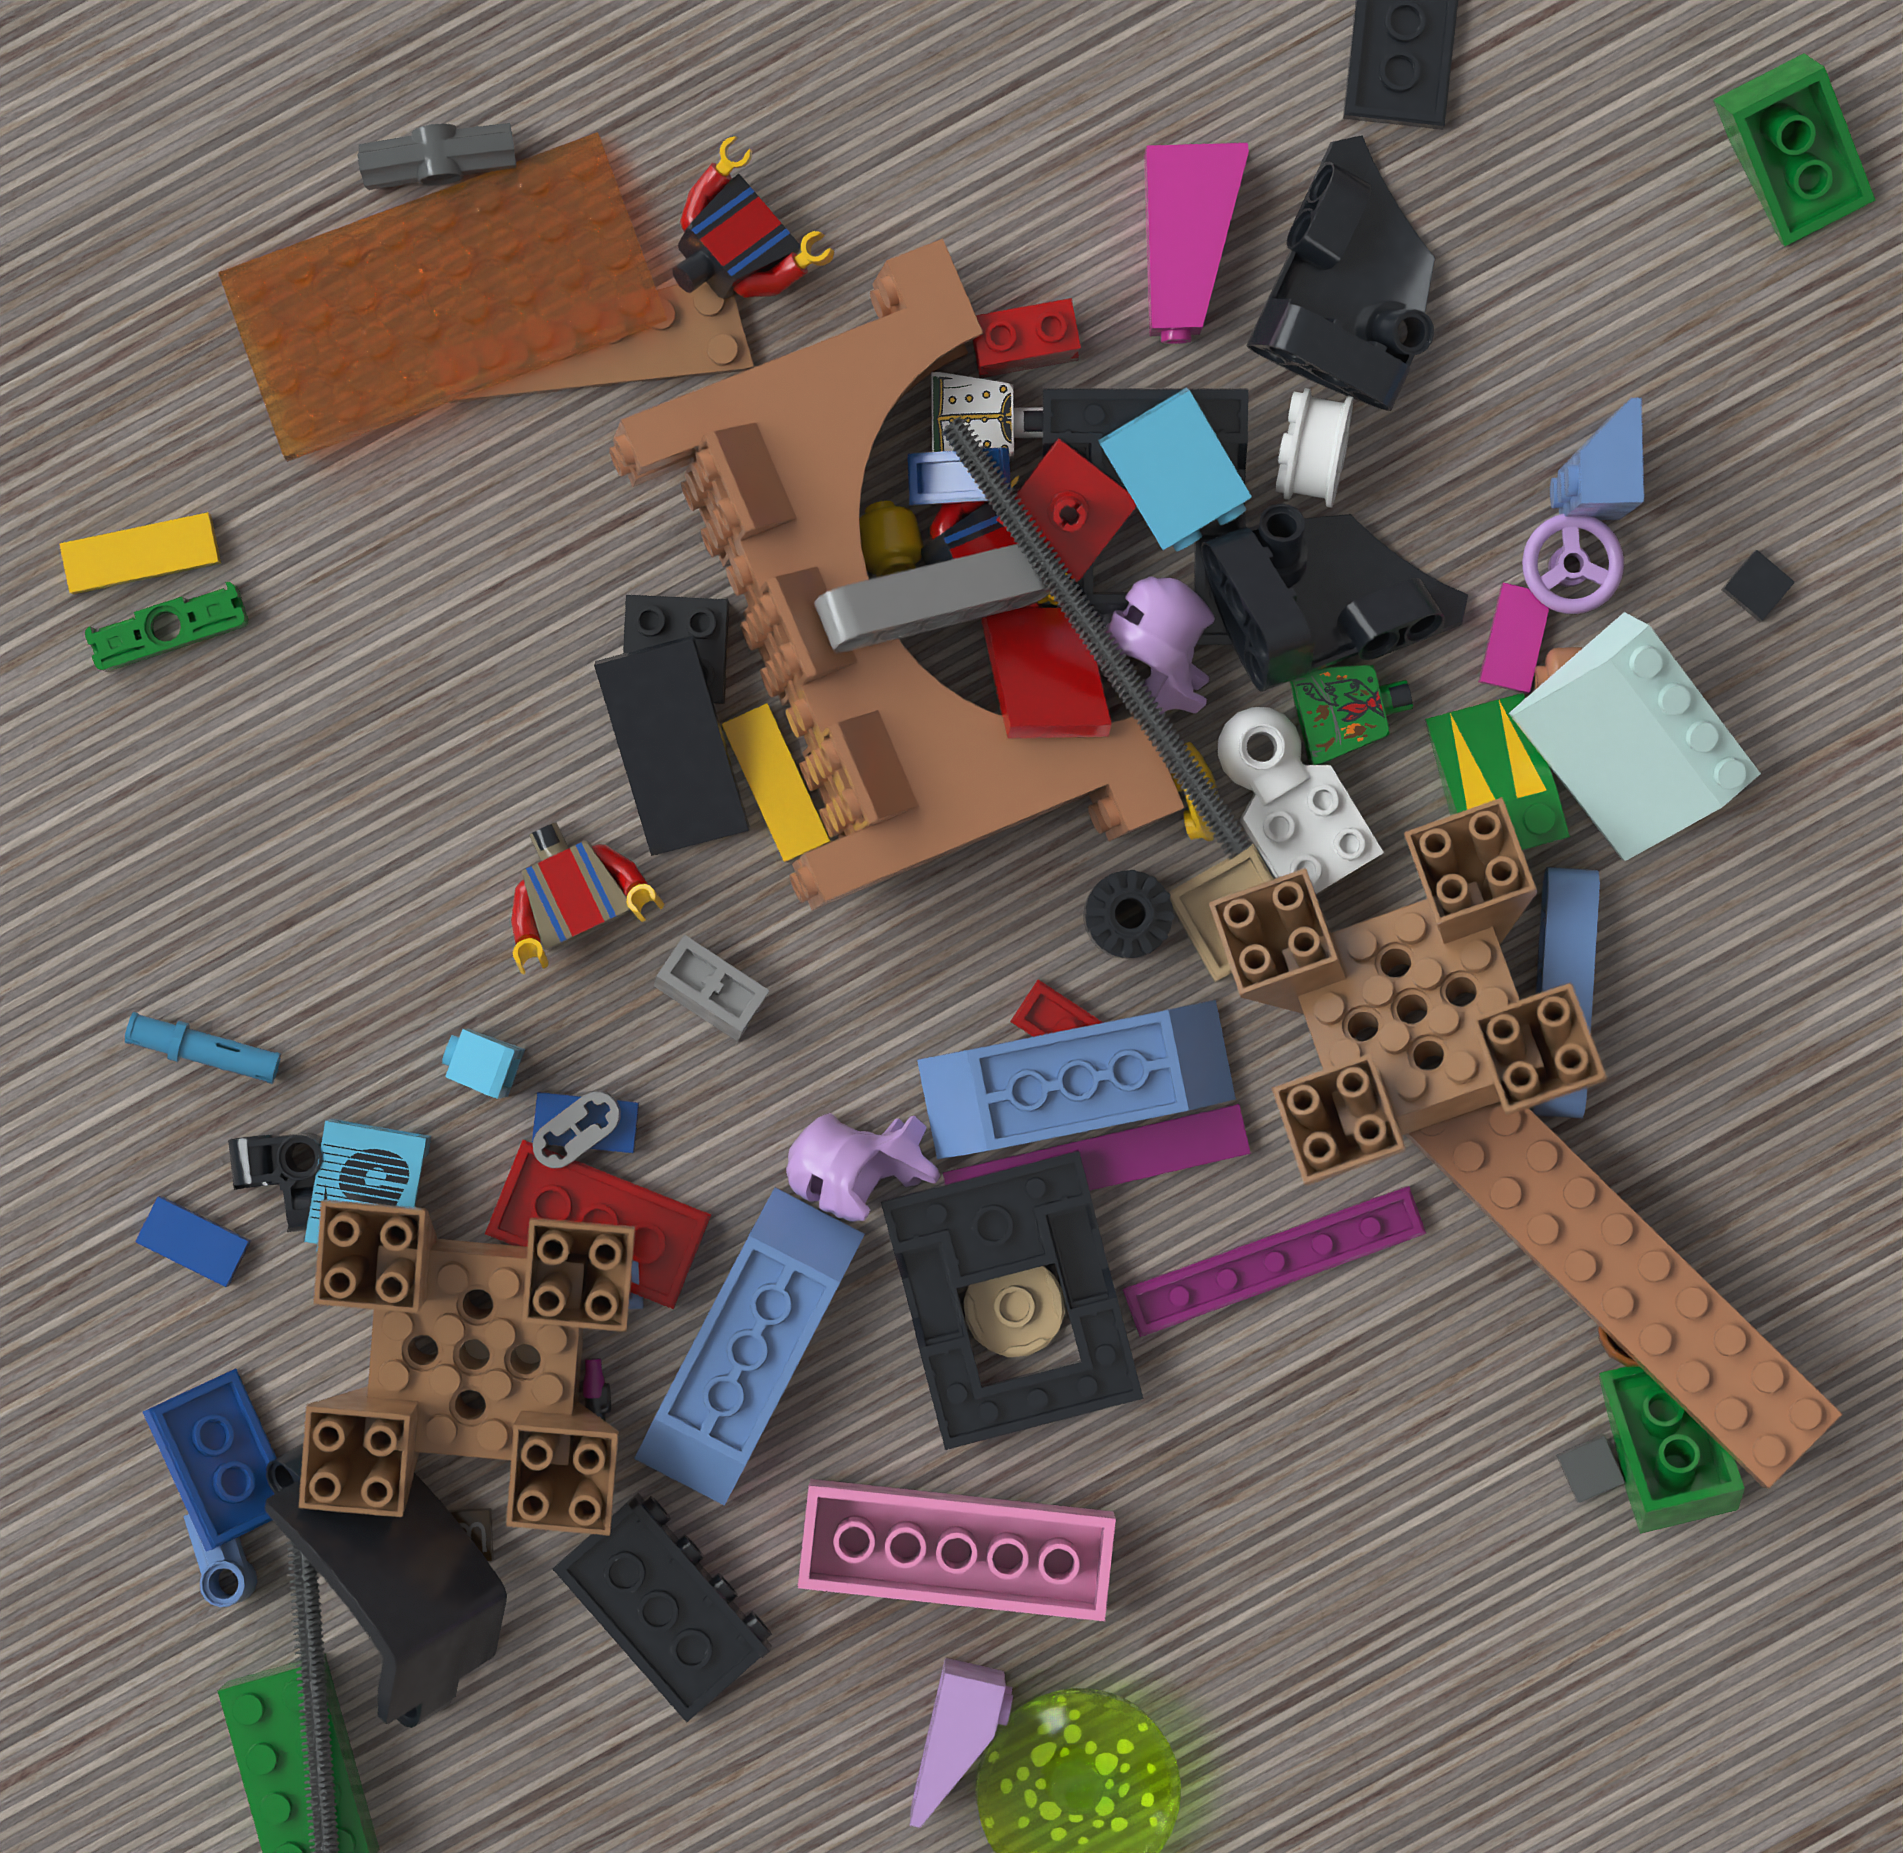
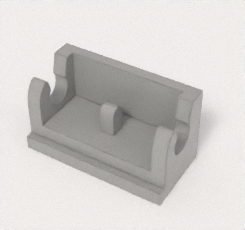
M685 934L656 975L654 982L655 988L737 1042L745 1032L755 1013L759 1011L770 991Z

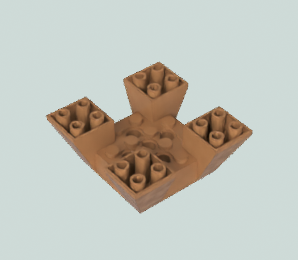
M1502 797L1404 832L1427 899L1331 933L1306 868L1209 902L1241 998L1304 1014L1323 1070L1272 1088L1305 1186L1404 1152L1406 1150L1403 1135L1501 1101L1507 1116L1607 1081L1572 983H1567L1522 1000L1519 999L1500 944L1534 898L1537 890ZM1397 965L1410 966L1409 971L1401 977L1392 978L1387 976L1389 971ZM1462 993L1476 995L1475 999L1466 1006H1455L1452 1004L1453 1000ZM1414 1010L1427 1012L1424 1019L1418 1023L1408 1024L1403 1022L1406 1015ZM1374 1027L1378 1029L1376 1035L1370 1040L1358 1041L1355 1039L1357 1033L1364 1028ZM1430 1056L1444 1058L1441 1065L1436 1069L1423 1070L1419 1068L1423 1060Z
M322 1199L314 1304L374 1309L369 1380L367 1387L307 1404L299 1508L403 1517L419 1452L511 1460L506 1526L610 1535L619 1431L578 1402L584 1328L627 1331L635 1227L531 1218L528 1247L445 1240L437 1238L426 1208ZM474 1289L486 1291L493 1299V1307L489 1309L475 1307L470 1301L469 1291ZM419 1335L431 1337L437 1343L438 1353L431 1355L422 1353L416 1347L414 1338ZM469 1340L483 1342L488 1347L490 1356L485 1359L472 1357L466 1350L465 1342ZM522 1344L532 1345L540 1353L541 1360L532 1364L523 1362L516 1353V1347ZM466 1390L479 1392L484 1397L486 1406L479 1409L467 1406L462 1399L461 1392Z

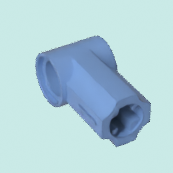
M189 1514L185 1515L184 1520L201 1572L200 1591L204 1599L211 1605L227 1607L249 1598L255 1591L257 1575L253 1566L246 1560L240 1537L206 1552ZM224 1568L234 1572L238 1578V1588L233 1596L226 1594L219 1585V1576Z

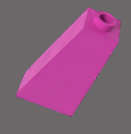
M1248 143L1146 146L1144 165L1149 336H1161V343L1191 342V335H1200L1249 153Z

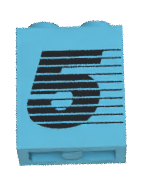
M337 1119L326 1120L320 1148L322 1164L315 1177L304 1242L317 1244L318 1249L321 1201L325 1196V1186L327 1200L415 1207L423 1160L428 1156L431 1136Z

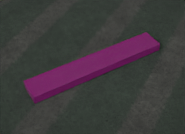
M1234 1104L942 1173L945 1184L1079 1150L1089 1191L1243 1156L1251 1154L1240 1105Z
M1407 1185L1122 1288L1139 1337H1143L1427 1233L1411 1189Z

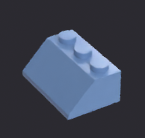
M1641 398L1629 399L1558 470V477L1551 478V508H1559V515L1564 514L1565 517L1592 516L1598 520H1620L1644 502Z

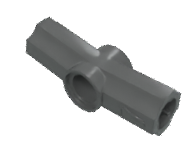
M510 123L457 129L452 124L421 126L414 129L411 136L359 144V152L357 154L359 171L362 175L364 187L368 190L401 186L415 182L426 186L447 185L463 179V175L516 169Z

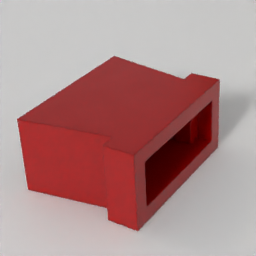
M1072 298L976 315L983 332L981 336L972 340L979 378L1079 361L1078 351L1081 349Z

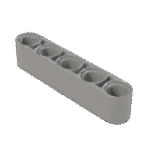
M1018 544L842 586L823 594L816 599L814 604L833 651L840 653L1022 608L1045 598L1050 594V591H1047L1048 586L1043 585L1044 581L1039 579V574H1036L1037 570L1032 568L1033 565L1028 563V558H1025L1026 554L1022 553V549L1018 548Z

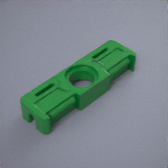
M225 582L227 590L222 588L191 598L189 602L181 596L135 611V618L99 628L98 632H96L95 628L89 626L85 630V637L88 645H91L93 649L92 659L95 667L109 672L246 627L249 620L238 587L231 582ZM163 613H173L180 621V632L171 641H161L154 633V622Z

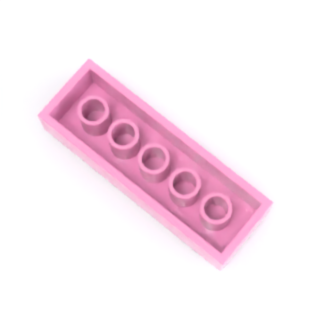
M810 1479L798 1588L1105 1621L1116 1518L1113 1511Z

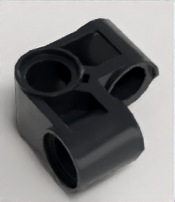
M298 1133L281 1136L268 1134L228 1139L234 1190L279 1185L280 1183V1191L283 1190L288 1223L287 1233L306 1231L315 1177L322 1164V1152L320 1149L322 1137L315 1133ZM300 1142L310 1145L315 1153V1162L309 1170L298 1168L293 1161V1150ZM326 1182L324 1200H327Z

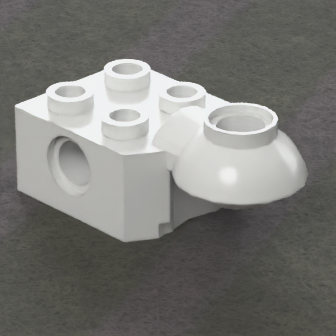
M1251 707L1237 712L1225 723L1218 738V758L1223 771L1234 783L1254 792L1239 821L1274 879L1306 868L1317 894L1384 853L1332 766L1303 765L1300 760L1301 740L1295 725L1284 714L1268 707ZM1263 734L1269 737L1274 745V753L1270 760L1258 762L1249 756L1247 742L1251 736Z

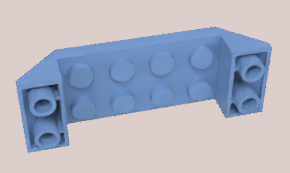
M1216 1000L917 1060L937 1159L985 1152L1236 1100Z
M775 1187L727 1276L634 1459L725 1506L865 1233Z

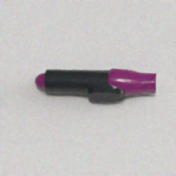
M585 1359V1375L583 1380L585 1407L606 1422L605 1414L611 1411L610 1384L605 1383L602 1372V1359Z

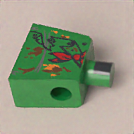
M1374 665L1327 667L1289 681L1309 765L1324 764L1390 735L1386 715L1413 709L1412 696L1407 680L1379 686Z

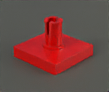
M1060 438L1055 441L1016 492L1018 495L1015 497V500L1021 498L1018 505L1025 504L1022 511L1029 510L1025 515H1032L1029 521H1036L1033 527L1039 525L1036 532L1043 531L1040 537H1047L1043 542L1050 541L1047 548L1054 547L1051 554L1058 553L1054 558L1060 557L1061 560L1058 564H1065L1061 569L1068 568L1069 570L1066 573H1071L1072 576L1070 578L1075 579L1077 583L1136 508L1134 500L1125 488ZM998 516L996 518V521L1003 525L1004 522L1000 521V517Z

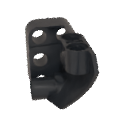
M1363 135L1330 142L1288 233L1286 245L1290 252L1246 346L1263 358L1314 383L1347 397L1352 396L1355 400L1373 407L1391 411L1409 374L1414 356L1426 351L1433 341L1434 325L1425 312L1435 257L1399 208L1372 159ZM1402 321L1407 326V337L1403 343L1398 338V328Z

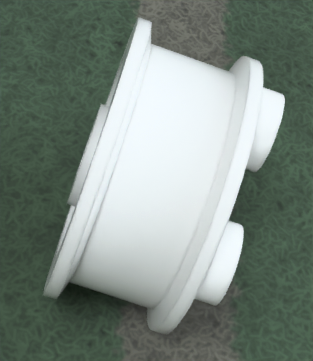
M1305 388L1303 393L1293 392L1288 416L1290 425L1288 434H1283L1278 459L1280 467L1275 492L1284 493V499L1290 500L1292 494L1297 493L1326 499V507H1333L1347 450L1354 399L1352 396H1348L1345 402L1342 403L1314 398L1311 395V389Z

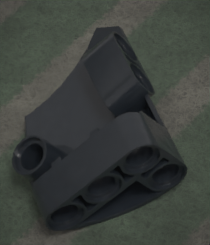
M1271 505L1261 514L1258 525L1250 528L1245 526L1205 541L1201 545V553L1208 580L1226 631L1249 678L1260 692L1355 655H1359L1363 660L1379 658L1458 627L1463 623L1468 594L1441 583L1398 556L1362 526L1352 514L1304 518L1303 514L1291 505Z

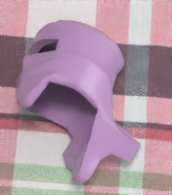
M1152 576L1139 580L1133 584L1132 589L1125 597L1129 601L1127 608L1124 611L1115 610L1113 612L1111 622L1106 626L1108 629L1105 634L1112 633L1109 639L1115 638L1112 644L1119 643L1116 650L1123 649L1120 655L1126 654L1151 667V676L1144 680L1141 687L1148 686L1145 693L1152 692L1149 698L1155 697L1152 703H1159L1156 709L1162 707V711L1159 714L1172 709H1181L1196 714L1206 705L1207 699L1193 693V689L1199 690L1207 684L1209 676L1191 662L1195 645L1203 631L1214 622L1215 616L1207 604L1192 589L1177 579L1155 578Z
M831 1113L815 1119L798 1136L789 1149L788 1165L786 1168L789 1185L797 1195L802 1196L808 1201H819V1207L822 1211L832 1212L836 1217L845 1218V1220L852 1222L864 1221L868 1217L870 1208L865 1203L881 1179L894 1175L905 1187L918 1185L921 1180L935 1184L940 1178L938 1168L921 1153L919 1143L927 1127L915 1116H910L905 1124L899 1118L895 1119L882 1135H876L871 1132L857 1131L841 1123Z

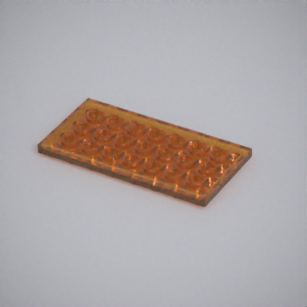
M598 132L516 162V168L485 173L218 272L280 449L287 462L667 321Z

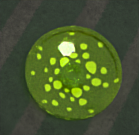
M1070 1688L1050 1692L1032 1699L1009 1715L1006 1726L1000 1725L997 1728L993 1740L985 1748L980 1759L976 1777L975 1797L980 1823L995 1853H1159L1169 1839L1177 1820L1181 1800V1782L1177 1761L1170 1744L1155 1721L1145 1711L1127 1699L1110 1692L1089 1688Z

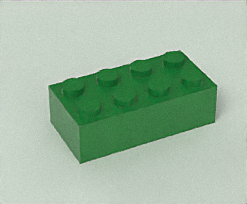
M325 1654L323 1660L325 1661L324 1667H326L324 1673H326L325 1680H327L325 1686H327L326 1693H328V1696H326V1699H328L327 1705L329 1706L327 1712H329L328 1718L330 1719L328 1722L330 1728L328 1729L331 1732L329 1735L331 1741L329 1742L332 1745L330 1748L332 1754L330 1755L333 1758L331 1761L333 1767L331 1768L334 1771L332 1773L334 1780L332 1781L335 1784L333 1786L335 1793L333 1794L336 1797L334 1799L336 1806L334 1807L337 1810L335 1812L337 1816L335 1821L338 1823L336 1825L338 1829L336 1834L339 1836L336 1839L339 1842L337 1847L340 1849L337 1852L378 1853L380 1848ZM301 1661L229 1680L217 1690L262 1853H312L315 1851V1849L309 1848L315 1844V1842H309V1840L314 1838V1836H309V1833L314 1832V1829H308V1827L313 1825V1823H308V1820L313 1819V1816H307V1814L312 1812V1810H307V1807L312 1806V1803H306V1801L311 1799V1797H306V1794L311 1793V1790H305V1788L310 1786V1784H305L310 1778L304 1777V1775L309 1774V1771H304L309 1765H303V1762L308 1761V1758H303L308 1752H302V1749L307 1748V1745H302L307 1739H301V1736L306 1735V1732H301L306 1726H300V1723L305 1722V1719H300L305 1713H299L300 1710L304 1709V1706H299L304 1700H298L304 1694L298 1693L303 1687H297L303 1681L297 1680L302 1674H296L297 1671L302 1670L301 1667H296Z

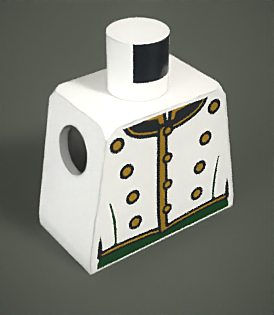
M931 372L932 452L953 451V447L949 446L950 442L945 440L946 437L942 435V431L960 416H962L961 420L967 418L964 425L971 424L968 431L975 430L971 434L972 436L978 435L975 441H982L979 443V447L985 445V448H1009L1010 462L1014 460V438H1043V407L1013 408V384L942 372Z

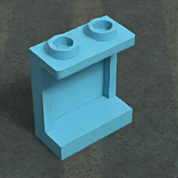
M1187 387L1098 440L1163 550L1172 545L1176 552L1180 551L1202 537L1199 531L1201 527L1217 519L1220 525H1223L1247 510L1243 502L1252 498Z

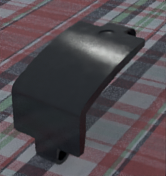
M302 1443L267 1464L266 1478L274 1495L267 1498L265 1511L335 1591L382 1655L383 1664L378 1685V1717L386 1724H390L397 1719L402 1725L413 1728L450 1705L452 1699L456 1697L459 1679L495 1656L507 1601L505 1587L466 1531L415 1473L403 1517L299 1508L303 1457Z

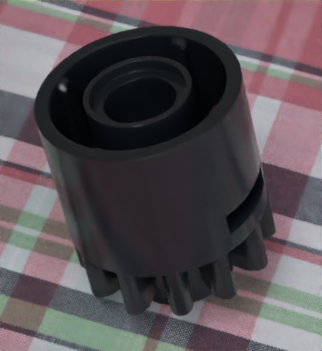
M1133 869L1112 873L1098 882L1090 891L1083 910L1085 930L1093 944L1107 955L1121 959L1141 957L1157 949L1167 939L1174 919L1170 893L1156 880V877ZM1129 900L1140 907L1142 919L1136 928L1127 929L1117 922L1115 910L1121 901Z

